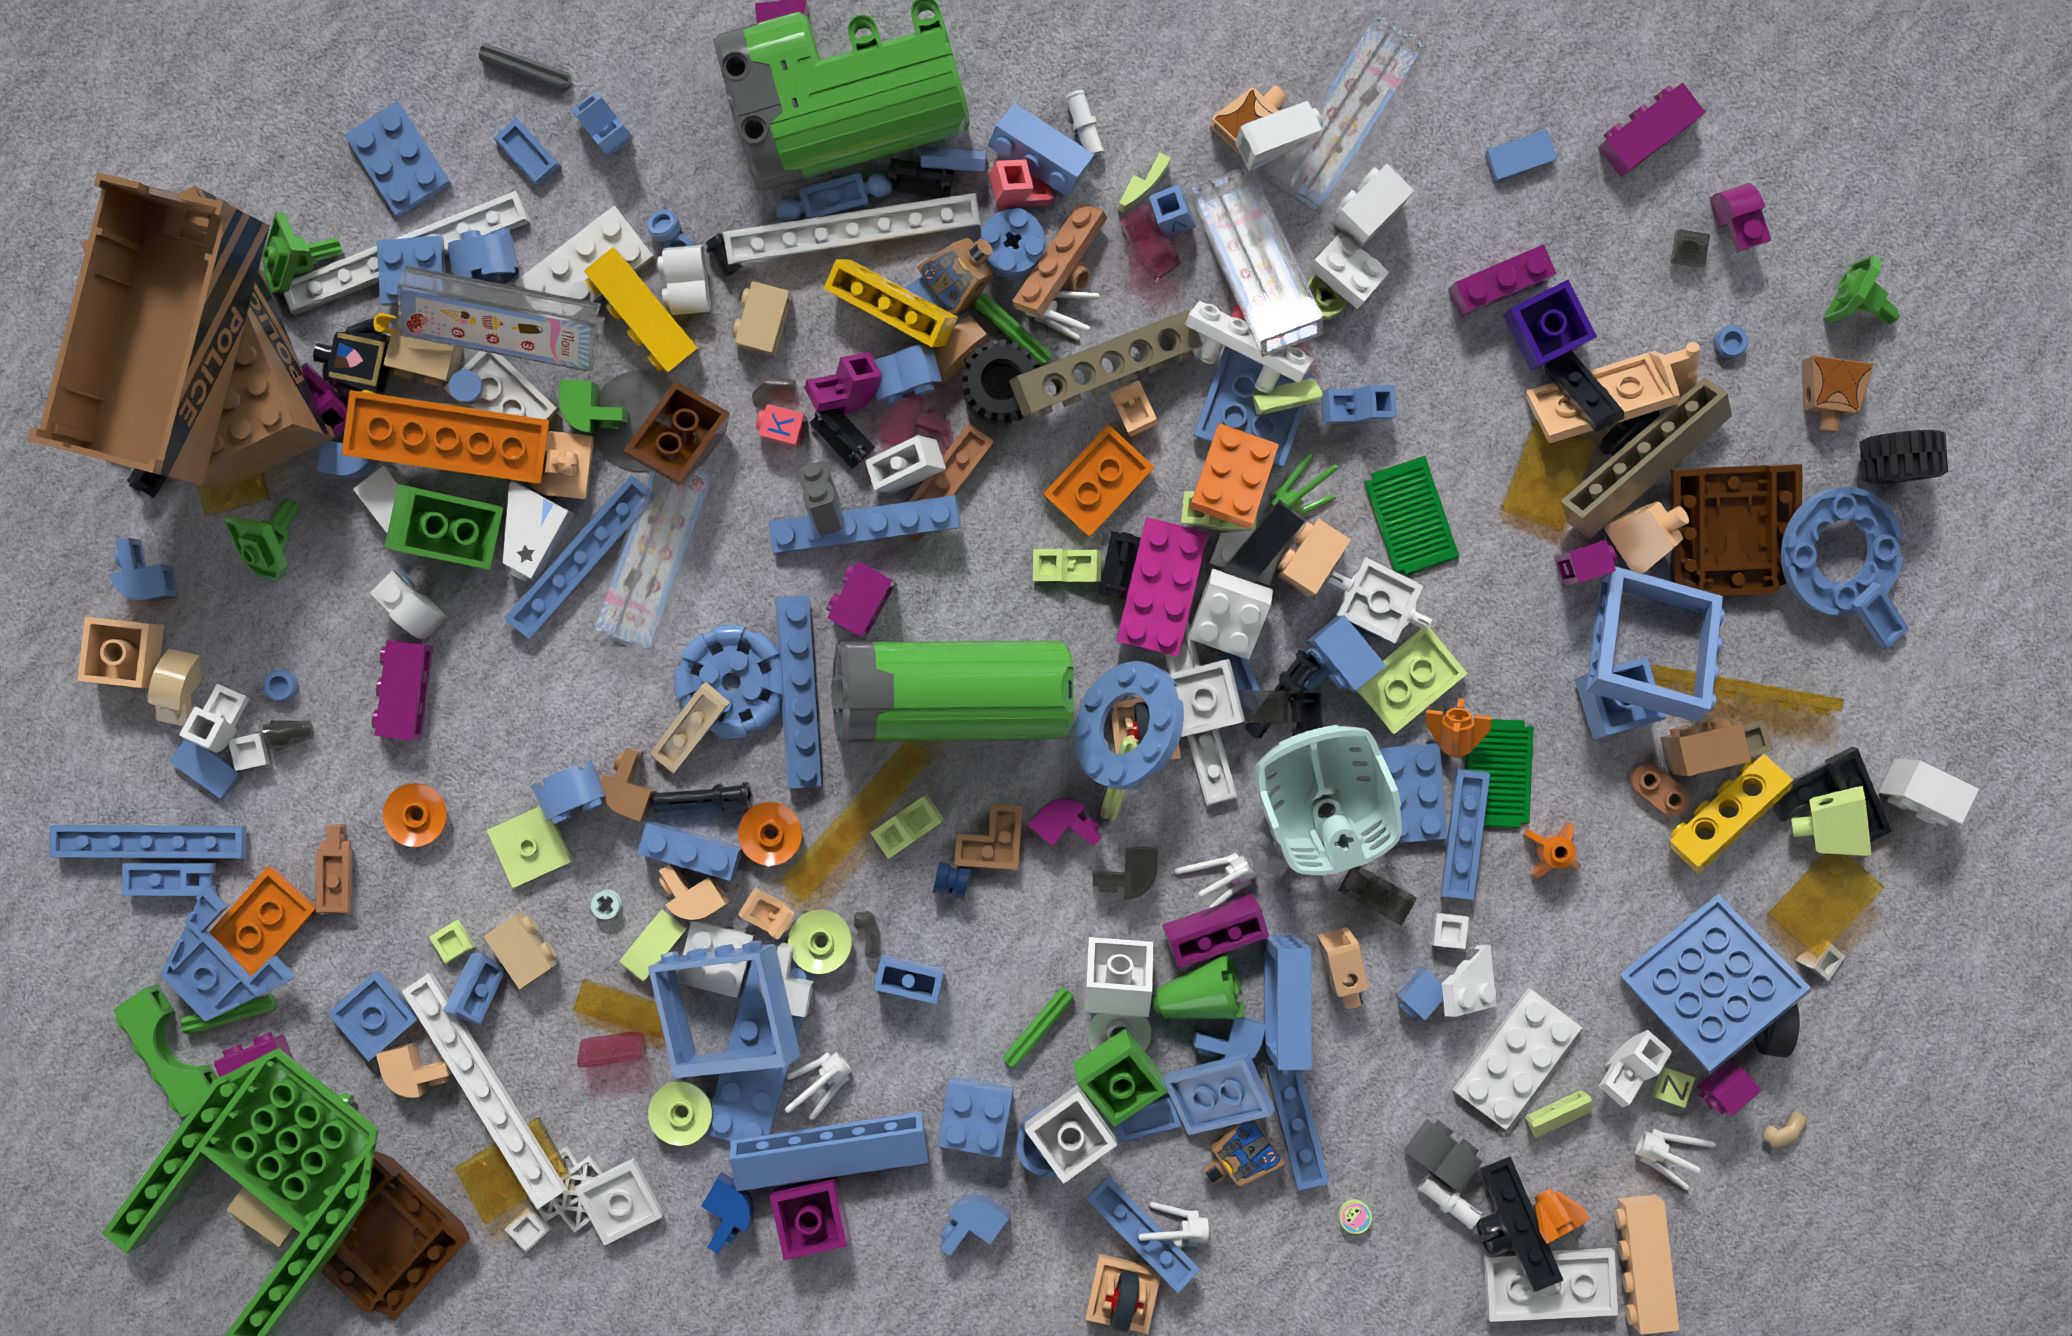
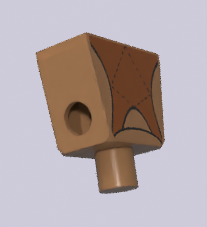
M1816 355L1802 360L1803 408L1806 412L1821 414L1819 431L1837 433L1839 432L1841 416L1849 417L1859 413L1874 363Z

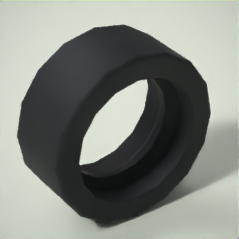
M1797 1003L1754 1038L1755 1046L1759 1053L1785 1058L1793 1053L1800 1028V1014Z

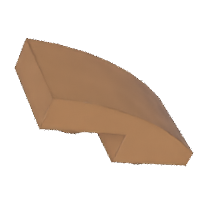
M970 315L953 328L945 346L933 347L942 380L940 384L966 367L964 359L974 353V350L990 342L987 333Z

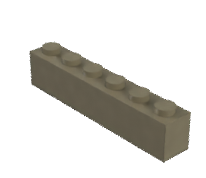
M1706 378L1698 382L1680 398L1679 404L1669 407L1561 500L1567 522L1590 540L1732 417L1728 393Z

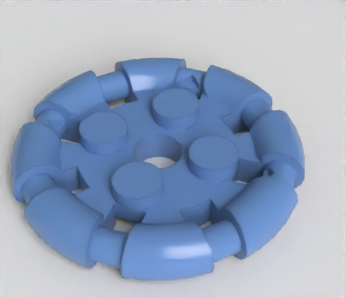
M741 625L714 627V631L704 635L701 633L696 636L680 655L683 658L679 669H675L674 691L676 700L680 699L683 708L693 697L692 693L696 692L705 682L730 702L723 712L726 713L723 722L716 721L709 730V732L717 734V738L728 740L747 738L749 733L758 729L761 732L767 728L781 712L783 684L779 650L768 637L759 631L753 633L746 630V626ZM720 642L724 651L713 655L710 646ZM741 642L751 645L748 655L738 651ZM767 660L771 671L763 674L759 663ZM695 662L704 665L700 670L699 676L691 673ZM729 673H735L740 678V686L733 692L728 691L723 685L724 677ZM763 688L772 691L768 702L759 699ZM750 709L753 718L743 722L740 713Z

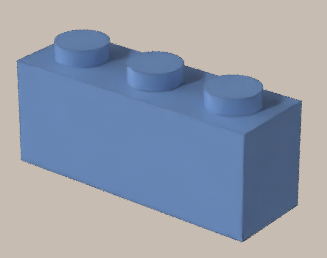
M1013 103L995 126L988 147L1009 160L1026 159L1030 174L1066 197H1069L1085 176L1095 155L1015 103Z
M650 821L645 825L637 854L731 881L736 877L743 850L741 846L656 821Z

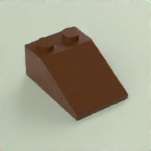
M674 381L623 450V454L680 486L711 455L727 431L730 412Z

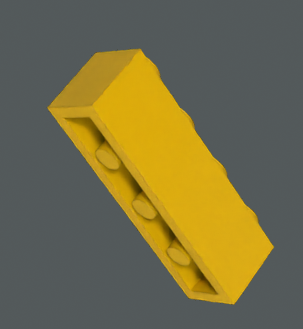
M615 247L609 249L584 270V273L588 276L584 280L586 285L596 296L600 293L604 295L609 301L605 306L617 321L621 318L624 319L630 327L626 331L638 347L643 343L648 348L651 354L647 358L659 372L664 368L670 373L699 349Z

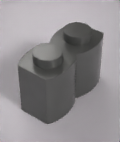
M820 461L801 467L798 479L803 490V501L815 532L819 536L842 530L844 517L839 506V495L827 464Z
M1426 1119L1404 1150L1448 1185L1461 1192L1483 1162L1476 1156L1479 1150L1464 1138L1460 1143L1452 1138L1451 1134L1454 1131L1440 1120H1437L1434 1124Z

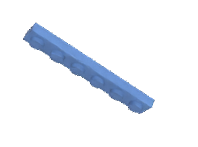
M630 474L506 614L504 619L530 639L656 495ZM643 494H645L646 497H645L644 500L640 503Z
M956 495L842 511L844 517L843 529L823 536H819L815 532L809 516L769 521L772 552L775 554L961 528L958 498Z
M809 595L775 597L779 661L783 684L782 713L787 788L822 786Z
M50 825L49 857L246 858V826Z

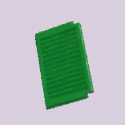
M1425 455L1371 473L1372 480L1364 481L1395 572L1399 573L1403 570L1406 576L1460 557Z
M1491 719L1490 732L1469 754L1465 755V770L1490 773L1483 827L1520 828L1521 822L1525 824L1530 823L1534 727L1531 725L1525 727V720Z

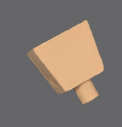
M1654 502L1616 516L1603 529L1630 570L1643 574L1683 540L1682 534L1678 529L1689 523V518L1685 510L1680 506L1666 512L1660 502Z

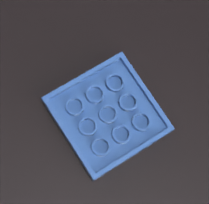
M1719 894L1620 974L1621 979L1710 1074L1811 992V987Z

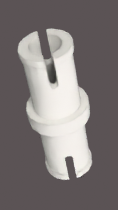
M1078 90L1065 96L1074 121L1072 128L1074 132L1078 133L1082 147L1096 156L1104 152L1095 127L1097 120L1095 116L1091 115L1084 90Z
M1428 1173L1420 1182L1418 1190L1439 1204V1209L1444 1213L1449 1212L1469 1229H1472L1479 1221L1482 1212L1462 1199L1460 1192L1457 1190H1450L1433 1177L1431 1173Z

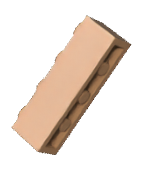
M1656 1194L1618 1198L1619 1209H1615L1614 1214L1618 1229H1621L1622 1241L1618 1242V1249L1621 1260L1625 1261L1626 1273H1622V1283L1625 1292L1629 1294L1630 1305H1626L1628 1323L1641 1335L1678 1331L1679 1322L1665 1202Z

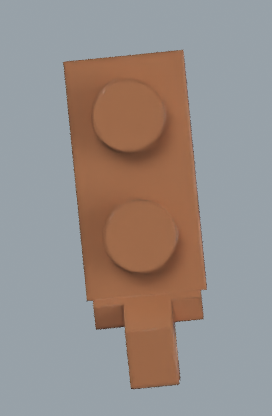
M345 824L327 825L326 840L320 841V849H317L316 913L349 914L352 912L353 849H351V841H346Z

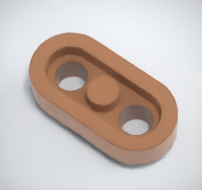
M1640 764L1631 771L1629 776L1631 788L1661 813L1677 816L1688 808V792L1657 766ZM1647 774L1653 777V782L1650 786L1644 783V777ZM1672 794L1678 797V802L1674 806L1669 803V798Z

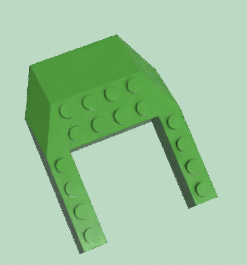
M280 1048L275 1049L213 1080L103 1230L102 1234L125 1253L146 1244L209 1158L300 1232L297 1239L225 1334V1336H274L341 1246L367 1200L379 1128Z

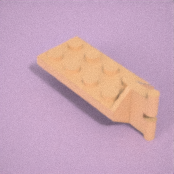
M1689 343L1686 349L1667 355L1652 351L1591 370L1590 372L1624 410V419L1621 420L1624 421L1679 404L1680 395L1686 394L1697 384L1700 347L1697 343ZM1554 382L1526 391V399L1549 444L1593 430Z

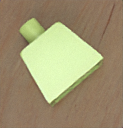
M1862 786L1814 797L1809 800L1811 816L1791 818L1793 836L1814 835L1815 848L1818 853L1872 855L1866 800Z

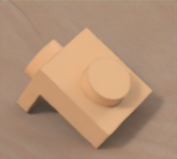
M1140 381L1122 384L1116 391L1110 394L1130 437L1159 424Z
M754 887L738 915L779 940L781 935L786 933L791 927L794 912L785 902Z

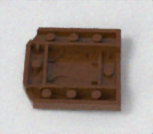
M1802 464L1670 470L1671 510L1680 506L1685 510L1689 518V523L1678 529L1682 534L1683 540L1671 550L1672 582L1720 596L1771 594L1787 583L1782 569L1781 547L1787 525L1796 510L1802 505Z
M375 1151L367 1200L343 1243L321 1273L360 1310L369 1313L377 1311L390 1315L388 1319L395 1321L470 1239V1236L463 1222L394 1158Z

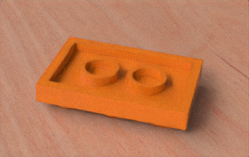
M1218 423L1189 508L1250 530L1254 523L1279 444Z
M1108 424L1050 485L1043 495L1090 538L1155 467Z
M268 866L209 933L253 976L271 957L277 956L316 912V905L273 866Z

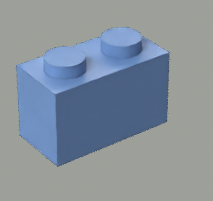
M883 954L880 958L873 990L937 1004L945 968Z

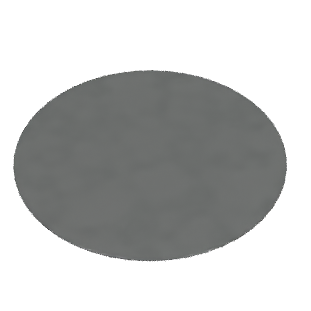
M636 370L616 376L599 391L598 407H620L629 411V424H619V429L600 428V423H597V436H594V441L598 449L608 460L628 470H651L624 455L623 450L667 392L673 381L653 371Z

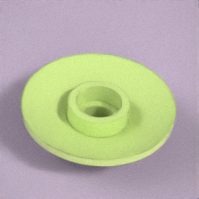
M812 910L803 914L795 921L789 932L788 944L794 945L792 958L799 967L810 973L825 974L838 969L847 960L852 948V935L849 926L838 914L829 910ZM820 935L827 938V945L823 948L817 945V938Z
M675 1081L664 1085L654 1094L648 1108V1119L653 1132L662 1141L675 1146H685L698 1141L707 1132L712 1121V1106L708 1096L700 1087L686 1081ZM679 1106L687 1108V1116L683 1117L678 1114L677 1109Z

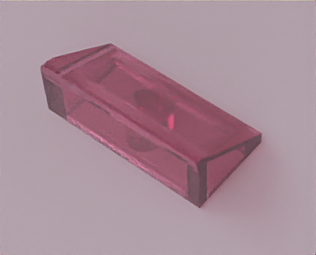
M638 1030L582 1039L579 1046L577 1067L583 1068L640 1060L647 1053L644 1032Z

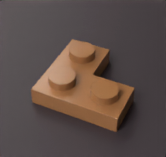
M991 803L989 835L957 833L954 865L1018 870L1023 805Z

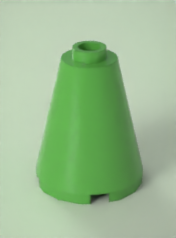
M1228 954L1222 955L1159 986L1157 994L1153 995L1155 1010L1157 1014L1162 1013L1165 1019H1239L1245 1015L1244 1001H1237L1239 992L1242 991L1234 962L1232 959H1229Z

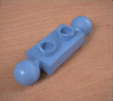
M876 172L870 176L868 182L864 183L861 174L856 173L799 189L802 199L800 201H796L793 198L781 199L776 206V215L782 222L797 221L802 213H805L807 219L853 211L870 206L867 195L872 194L878 198L889 195L893 188V182L891 178L887 177L886 173Z

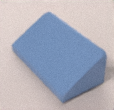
M471 953L444 1007V1011L480 1026L506 973L504 966L483 954Z

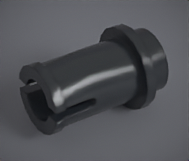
M722 233L706 241L707 253H712L725 277L742 268L741 263L728 264Z

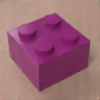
M858 561L856 566L850 565L842 578V582L845 583L840 595L834 593L826 610L830 612L827 617L828 619L866 639L897 583Z
M837 1176L774 1188L770 1195V1201L783 1260L847 1247L850 1233Z

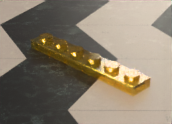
M1655 664L1650 665L1656 686L1672 688L1673 683L1685 685L1684 691L1694 693L1696 672ZM1721 676L1717 677L1713 685L1716 697L1735 700L1737 694L1748 696V703L1767 705V700L1779 702L1778 708L1798 711L1799 706L1810 708V714L1826 717L1830 716V712H1842L1844 699Z
M906 741L784 876L781 882L805 902L933 758L914 741Z

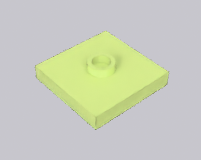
M540 806L487 830L512 888L573 862L557 824H553L552 820L546 821Z

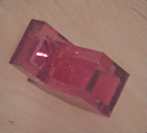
M1146 202L1119 220L1124 230L1122 235L1128 246L1155 282L1182 265L1174 244L1161 231L1152 208Z
M917 397L905 398L896 402L886 412L877 438L880 442L896 446L913 438L917 427L948 437L951 422L945 420L947 415L942 412L929 409L928 413H924V399Z

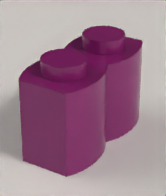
M1729 1061L1722 1064L1697 1086L1701 1090L1698 1096L1708 1108L1714 1109L1721 1116L1726 1113L1731 1117L1762 1091L1747 1072L1739 1066H1734Z

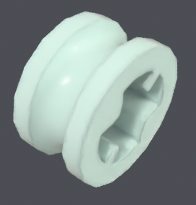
M603 890L597 893L591 901V910L599 919H611L622 908V899L613 890ZM604 896V899L610 897L614 901L611 904L613 909L611 913H609V910L601 911L602 902L600 898Z

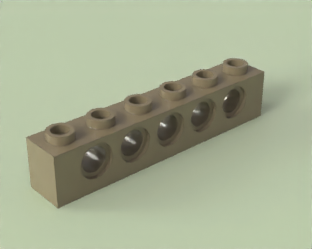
M1189 309L1009 380L1023 417L1033 413L1036 419L1053 412L1051 406L1062 402L1064 407L1082 400L1080 394L1091 391L1092 396L1110 389L1108 383L1119 379L1121 385L1139 378L1137 372L1147 368L1149 374L1167 367L1165 360L1175 357L1176 362H1180L1195 356L1193 349L1203 344L1198 331L1185 325L1190 313ZM1160 336L1168 341L1169 347L1167 351L1163 350L1159 345ZM1132 347L1140 352V362H1136L1131 357ZM1104 358L1112 363L1113 370L1111 374L1103 369L1102 361ZM1075 369H1078L1083 373V385H1080L1075 381ZM1046 380L1051 381L1055 385V396H1051L1046 392Z

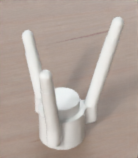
M1059 291L1055 298L1097 300L1100 298V295L1098 293ZM1054 300L1042 317L1026 313V315L1034 317L1035 321L1046 324L1075 341L1080 340L1078 334L1052 319L1086 332L1090 331V326L1055 312L1057 301Z
M1236 852L1227 857L1187 865L1174 870V873L1178 875L1229 864V866L1225 867L1228 876L1198 893L1199 897H1204L1232 882L1234 886L1213 902L1209 908L1223 904L1239 890L1250 885V880L1258 876L1250 857L1247 854L1239 857Z
M827 1052L819 1059L787 1074L786 1078L791 1080L822 1065V1068L818 1070L822 1077L785 1108L787 1113L799 1106L826 1082L829 1085L834 1083L810 1114L809 1119L811 1121L815 1120L839 1088L849 1080L847 1075L852 1072V1069L838 1052H835L833 1055Z
M1655 1128L1652 1129L1651 1133L1644 1131L1638 1140L1635 1154L1641 1156L1640 1161L1652 1166L1682 1189L1688 1190L1689 1186L1658 1163L1657 1160L1663 1162L1665 1159L1695 1173H1699L1700 1168L1669 1153V1144L1665 1143V1140L1714 1148L1716 1146L1715 1142L1664 1133Z
M1155 1202L1149 1204L1152 1209L1187 1218V1221H1181L1180 1231L1140 1234L1138 1236L1139 1240L1181 1239L1174 1241L1179 1248L1198 1247V1244L1208 1243V1219L1199 1218L1198 1211H1187Z

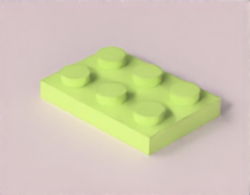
M1430 627L1427 631L1420 628L1382 660L1386 667L1356 692L1389 732L1394 735L1468 673Z

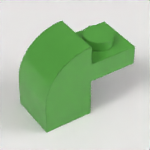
M560 380V410L565 420L574 428L586 434L597 436V423H600V428L619 429V424H629V411L620 407H598V384L593 381Z

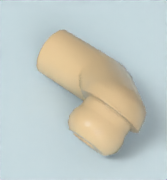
M1793 1111L1785 1127L1778 1130L1773 1126H1768L1763 1133V1140L1770 1143L1773 1148H1781L1794 1143L1808 1118Z

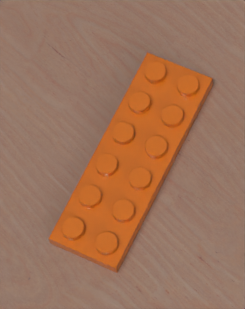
M350 390L341 455L541 484L550 420Z

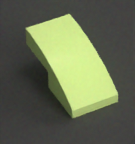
M1159 152L1146 180L1133 175L1119 202L1118 211L1125 213L1155 188L1169 167L1170 157Z
M1033 549V581L1101 582L1102 550Z
M926 794L870 833L889 859L942 823L944 818Z
M662 909L620 959L619 963L644 983L650 975L648 967L661 960L660 955L668 953L687 929Z

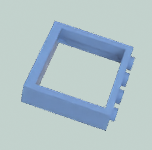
M1615 566V572L1605 574L1600 580L1586 692L1698 722L1708 712L1713 710L1716 702V695L1713 694V685L1719 673V667L1716 665V656L1722 645V638L1719 637V628L1725 616V611L1722 609L1723 596ZM1622 591L1703 614L1694 696L1612 674Z
M1269 935L1270 937L1264 938V1023L1266 1025L1264 1050L1277 1070H1283V1075L1294 1076V1074H1303V1070H1312L1311 948L1297 935Z
M752 941L743 944L742 948L734 949L733 944L719 946L712 952H706L705 948H698L688 951L687 955L681 956L678 955L677 951L668 952L660 955L661 960L648 967L674 1078L786 1067L801 1056L775 944L762 945L761 941ZM755 960L775 1046L695 1055L676 970Z

